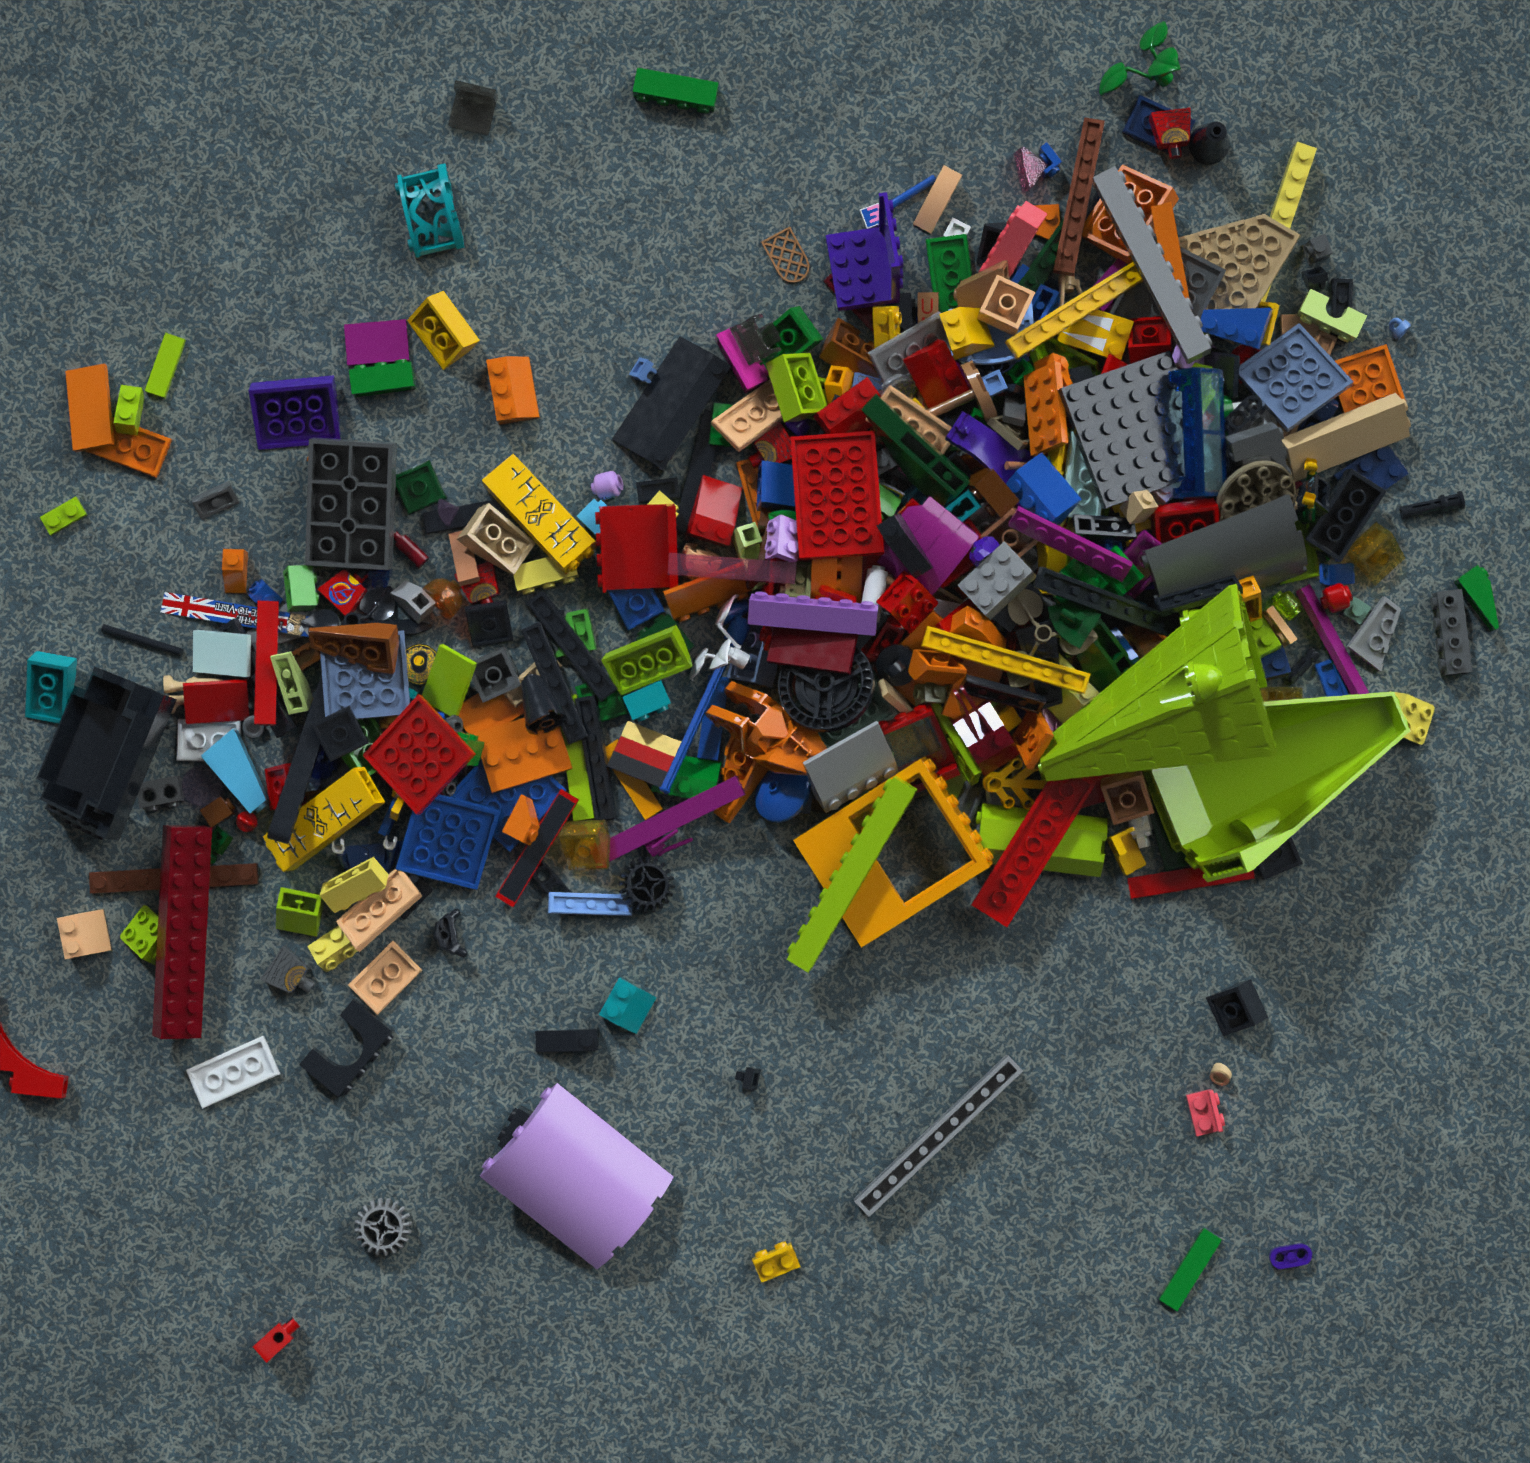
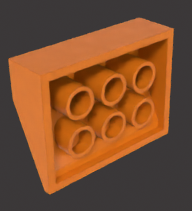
M1122 164L1118 172H1123L1127 181L1125 183L1127 189H1132L1136 198L1134 202L1137 208L1141 207L1145 214L1144 221L1146 225H1150L1156 234L1151 206L1172 202V207L1174 208L1179 198L1173 187ZM1099 199L1084 223L1082 237L1114 258H1119L1126 264H1130L1133 260L1129 252L1126 251V247L1101 199Z
M743 562L663 591L673 620H678L679 623L690 620V615L698 613L700 616L710 612L709 608L717 606L721 608L735 594L739 595L737 601L748 598V593H751L752 589L748 590L746 587V570Z

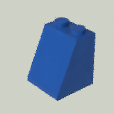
M770 461L761 462L757 471V511L766 508L768 512L779 510L796 512L792 465Z

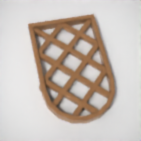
M791 227L761 242L776 272L783 280L788 283H797L806 278L810 264ZM787 231L786 237L779 236ZM789 232H791L794 240L788 238ZM774 238L773 244L767 243V241ZM777 238L784 240L783 247L775 245ZM787 241L794 243L792 250L785 248ZM765 245L772 247L770 253ZM796 245H798L801 252L795 251ZM774 248L781 249L780 257L772 255ZM784 251L791 252L790 259L782 258ZM794 254L801 255L799 262L792 261ZM803 257L805 258L807 265L802 264ZM772 258L779 259L777 266ZM781 260L789 262L787 269L779 267ZM791 263L798 265L796 272L789 270ZM801 266L807 268L805 275L799 273ZM779 270L786 272L784 277ZM788 273L795 275L794 280L786 279Z

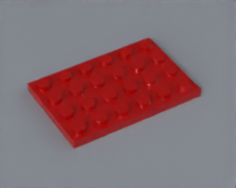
M875 431L790 437L799 561L884 555L883 536L877 528V525L882 523Z

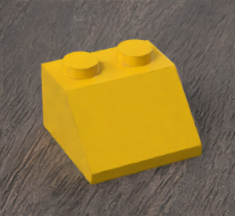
M957 307L939 314L954 360L994 347L987 323L977 319L981 308Z

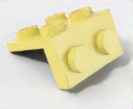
M1394 692L1400 701L1401 710L1408 721L1410 732L1403 738L1423 745L1435 707L1411 695Z

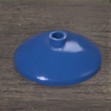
M768 770L755 791V805L760 815L776 823L794 818L801 812L808 801L811 790L808 777L805 775L778 774Z

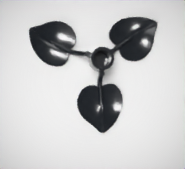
M379 587L365 594L360 601V610L367 615L353 612L348 613L344 617V621L341 622V625L362 624L361 619H369L370 617L374 620H388L395 611V600L390 595L393 591L392 587ZM323 609L302 620L301 625L309 636V628L338 626L339 617L332 610Z

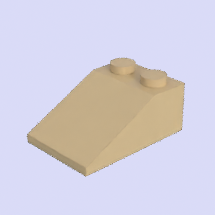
M490 503L477 509L457 538L472 553L512 575L516 573L535 545V542Z

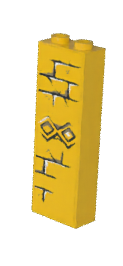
M514 454L482 479L484 488L565 575L569 571H575L583 559L590 558L596 552V541Z
M355 767L300 808L288 844L268 839V833L263 836L266 847L272 852L277 866L283 872L294 871L383 805L385 801L366 768Z

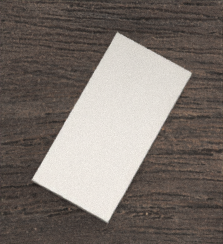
M264 1036L186 1070L202 1109L280 1075Z

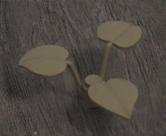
M1023 589L1008 603V613L1011 619L1018 625H1024L1030 620L1036 627L1034 632L1036 643L1029 656L1033 657L1040 643L1048 642L1051 637L1061 638V636L1052 632L1048 625H1039L1033 619L1042 613L1043 602L1037 593ZM1092 629L1080 650L1063 638L1060 639L1059 644L1061 649L1067 654L1077 655L1084 652L1098 636ZM1016 651V652H1018V653H1022V654L1028 655V654H1027L1026 652H1024V651ZM1006 672L1011 687H1023L1035 681Z

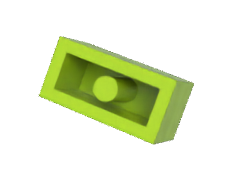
M121 385L113 422L117 433L138 435L145 398L142 387Z

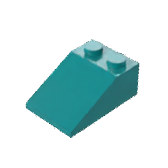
M36 651L27 660L25 717L60 723L74 689L77 658Z

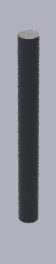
M103 624L101 632L180 657L183 652V648Z

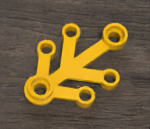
M1017 756L1009 761V764L999 772H991L984 776L982 785L986 791L996 792L1001 799V804L1007 809L1015 805V800L1002 787H1011L1020 799L1023 808L1029 810L1034 800L1022 788L1043 789L1047 782L1046 779H1026L1033 772L1039 771L1038 764L1033 770L1025 767L1014 777L1006 778L1014 770H1019L1023 766V761ZM1016 760L1019 761L1018 764L1013 765ZM1011 799L1008 804H1005L1006 800ZM1030 800V803L1025 805V802Z

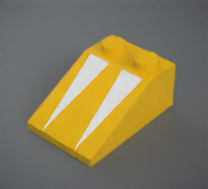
M1096 310L1060 332L1057 342L1104 357L1111 354L1121 360L1134 321Z

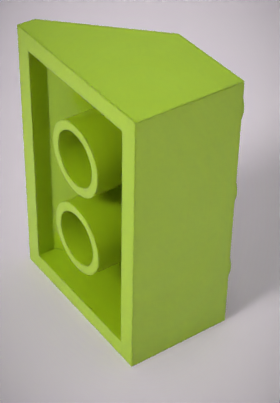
M811 353L782 354L766 363L784 423L798 422L811 418L827 406Z

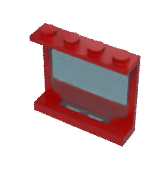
M920 704L910 712H901L893 719L878 722L895 758L899 772L919 759L926 757L927 759L931 758L937 768L934 771L938 777L942 776L945 781L961 775L931 704ZM920 778L910 783V785L918 789L916 793L926 789ZM885 779L884 781L878 783L875 787L879 786L888 779Z

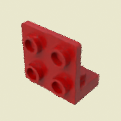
M905 570L876 601L880 607L890 613L910 634L938 605V601L929 591Z

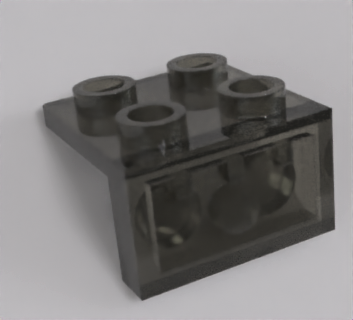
M455 80L454 91L456 95L448 123L449 127L488 136L498 99L496 90Z

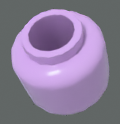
M608 471L595 475L594 483H591V489L593 494L597 495L599 499L607 500L620 495L621 490H623V481L619 474H616L614 471Z

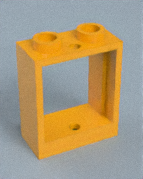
M1254 576L1238 580L1243 587V593L1241 594L1242 602L1244 601L1250 622L1262 618L1261 590Z

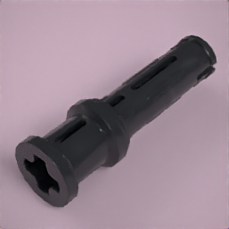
M1457 491V494L1440 495L1438 499L1399 506L1401 519L1438 511L1447 513L1448 510L1465 509V499L1462 491Z

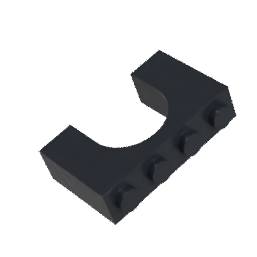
M353 999L340 1016L352 1025L363 1039V1052L360 1058L351 1065H339L331 1061L317 1048H313L299 1064L337 1097H340L342 1094L346 1096L354 1087L351 1084L356 1077L360 1079L367 1071L365 1066L368 1062L371 1061L373 1063L381 1054L378 1051L381 1046H387L394 1038L391 1034L395 1030L357 999Z

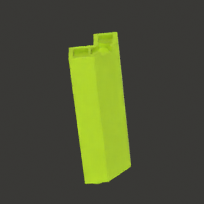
M982 803L981 812L977 811L976 824H979L982 846L984 849L988 847L994 857L992 859L993 864L996 865L1029 810L1018 807L1007 809L1001 805ZM1076 815L1043 870L1101 877L1105 858V841H1107V818Z

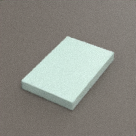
M193 630V672L250 677L251 635Z

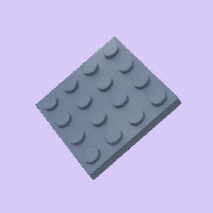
M1300 323L1270 343V346H1266L1239 366V380L1253 395H1257L1264 401L1268 412L1287 432L1346 391L1354 382Z
M398 631L399 647L394 674L373 672L368 670L367 666L360 663L352 664L348 662L349 659L339 655L334 657L320 651L325 717L350 705L357 719L399 716L410 704L404 631Z

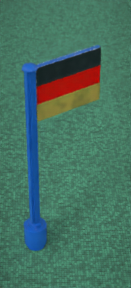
M735 616L727 628L729 635L741 647L750 631V624H748V620ZM727 665L714 670L682 742L627 721L607 766L657 786L662 793L669 794Z

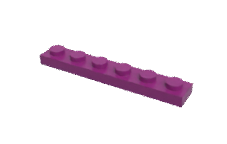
M1018 506L1009 521V527L1121 582L1132 567V561Z

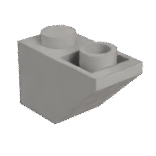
M406 580L390 593L397 603L418 624L434 611L436 602L422 587Z

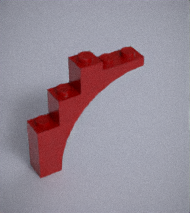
M0 1021V1070L14 1072L9 1080L11 1093L65 1098L69 1076L52 1073L38 1067L25 1058L13 1046L4 1032Z

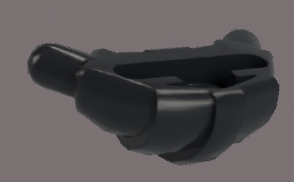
M454 909L435 923L433 938L440 950L464 958L468 953L460 947L455 928L456 918L460 915V910Z

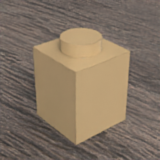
M1149 490L1133 492L1128 497L1129 500L1120 506L1129 524L1145 522L1158 508Z

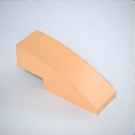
M945 165L943 166L913 225L932 234L961 180L962 175Z

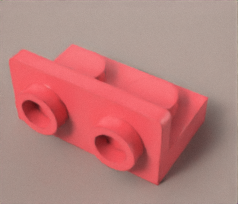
M1211 1089L1187 1094L1186 1098L1195 1135L1201 1136L1213 1132H1223L1222 1126H1225V1121L1222 1113L1219 1114L1217 1106L1220 1105L1218 1094L1214 1093Z

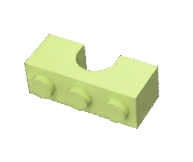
M1310 289L1296 316L1301 317L1300 320L1306 324L1313 323L1326 333L1332 332L1338 335V338L1344 342H1353L1357 338L1367 315L1348 307L1343 312L1342 317L1333 318L1326 311L1329 297Z
M756 522L736 528L731 538L746 572L749 561L758 562L760 543L763 541ZM767 570L752 589V592L761 589L763 584L766 585Z

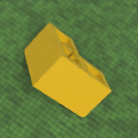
M1133 826L1107 837V842L1124 876L1146 865L1141 851L1132 837L1131 832L1135 830Z

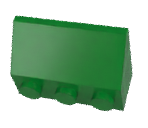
M685 756L671 786L670 793L666 795L690 799L716 786L721 762ZM652 785V792L664 794L659 790V787Z

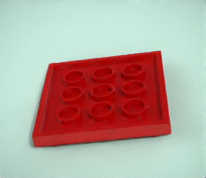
M419 694L363 754L364 758L416 815H420L476 755L429 702Z

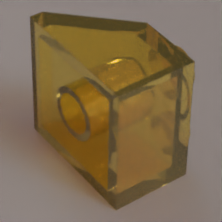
M1377 522L1367 529L1347 552L1351 561L1375 586L1405 559L1392 532Z
M566 821L559 834V839L569 870L608 869L610 835L606 821Z

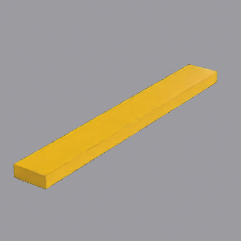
M1134 262L1007 339L1005 344L1016 360L1143 282Z
M930 626L926 627L921 647L1080 694H1085L1090 678V673Z

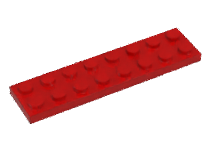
M1086 777L1047 781L971 906L1008 927L1096 783Z

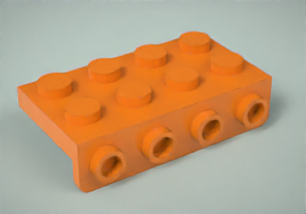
M1056 361L1024 376L1031 456L1034 457L1040 453L1048 457V452L1068 444L1066 412L1058 392L1060 388H1063L1061 363Z

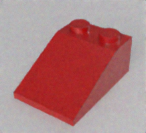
M702 475L685 535L722 547L729 546L736 524L742 487Z

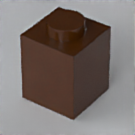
M220 796L200 809L210 827L216 828L235 815L233 809L236 807L230 798L226 799Z

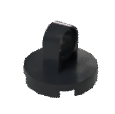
M897 644L885 647L878 655L876 661V670L881 679L884 678L892 686L908 684L913 679L908 673L913 650L906 645Z

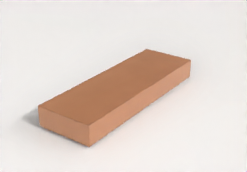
M458 531L450 533L449 539L458 583L460 586L479 582L480 578L475 554L457 540L462 532Z

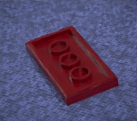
M774 627L767 662L850 675L858 634Z

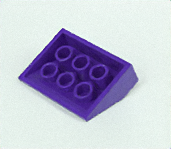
M334 375L251 383L248 391L258 450L309 445V439L311 438L341 439Z

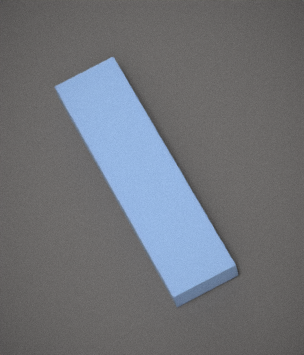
M548 893V913L632 916V907H628V904L631 902L629 899L625 902L622 901V898L626 896L623 894Z

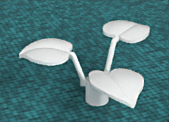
M735 594L723 604L715 621V625L718 626L728 639L722 644L716 655L707 653L708 648L700 651L690 671L689 679L691 681L699 673L704 661L708 658H713L710 665L711 670L718 669L728 663L743 669L748 663L750 655L740 650L741 645L737 644L723 628V622L729 613L733 600L739 597L738 594Z

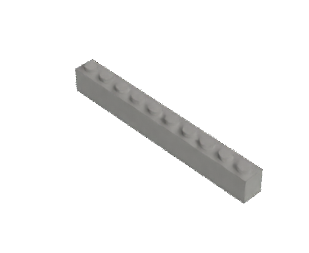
M1116 166L1094 176L1093 186L1188 365L1210 354V346L1213 345L1208 334L1204 335L1201 329L1203 324L1199 316H1194L1191 310L1193 305L1188 297L1185 298L1181 292L1184 290L1179 279L1175 280L1172 274L1174 269L1169 261L1166 262L1162 256L1165 254L1160 243L1156 244L1153 238L1155 233L1152 227L1146 225L1144 221L1145 214L1142 208H1137L1134 202L1136 198L1132 189H1127L1125 185L1127 181L1123 172H1118Z
M1006 1054L854 1198V1202L870 1217L1017 1078L1023 1070Z

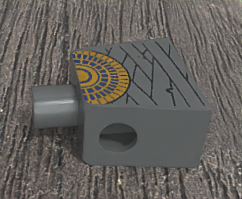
M286 945L282 946L261 977L262 981L289 993H295L298 987L309 993L315 985V982L306 977L311 968Z

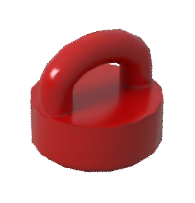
M248 811L241 812L236 819L237 827L241 831L251 832L257 827L258 818L254 813H249Z

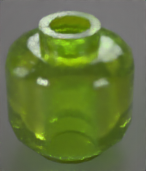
M1280 590L1271 598L1273 603L1270 606H1274L1284 621H1291L1301 612L1299 609L1301 602L1291 591L1282 593Z

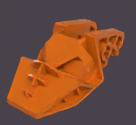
M731 681L724 689L726 696L731 698V701L737 705L738 703H744L751 713H757L761 717L756 723H753L748 717H743L715 705H711L706 711V717L717 728L723 726L730 732L731 736L740 740L742 753L760 765L778 774L807 776L803 762L827 749L818 732L808 730L797 724L788 715L784 707L767 694Z

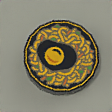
M415 644L406 649L408 681L411 684L421 686L427 682L437 653L429 645Z

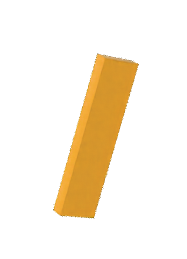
M618 739L605 747L608 762L619 741ZM612 769L645 820L663 810L646 782Z

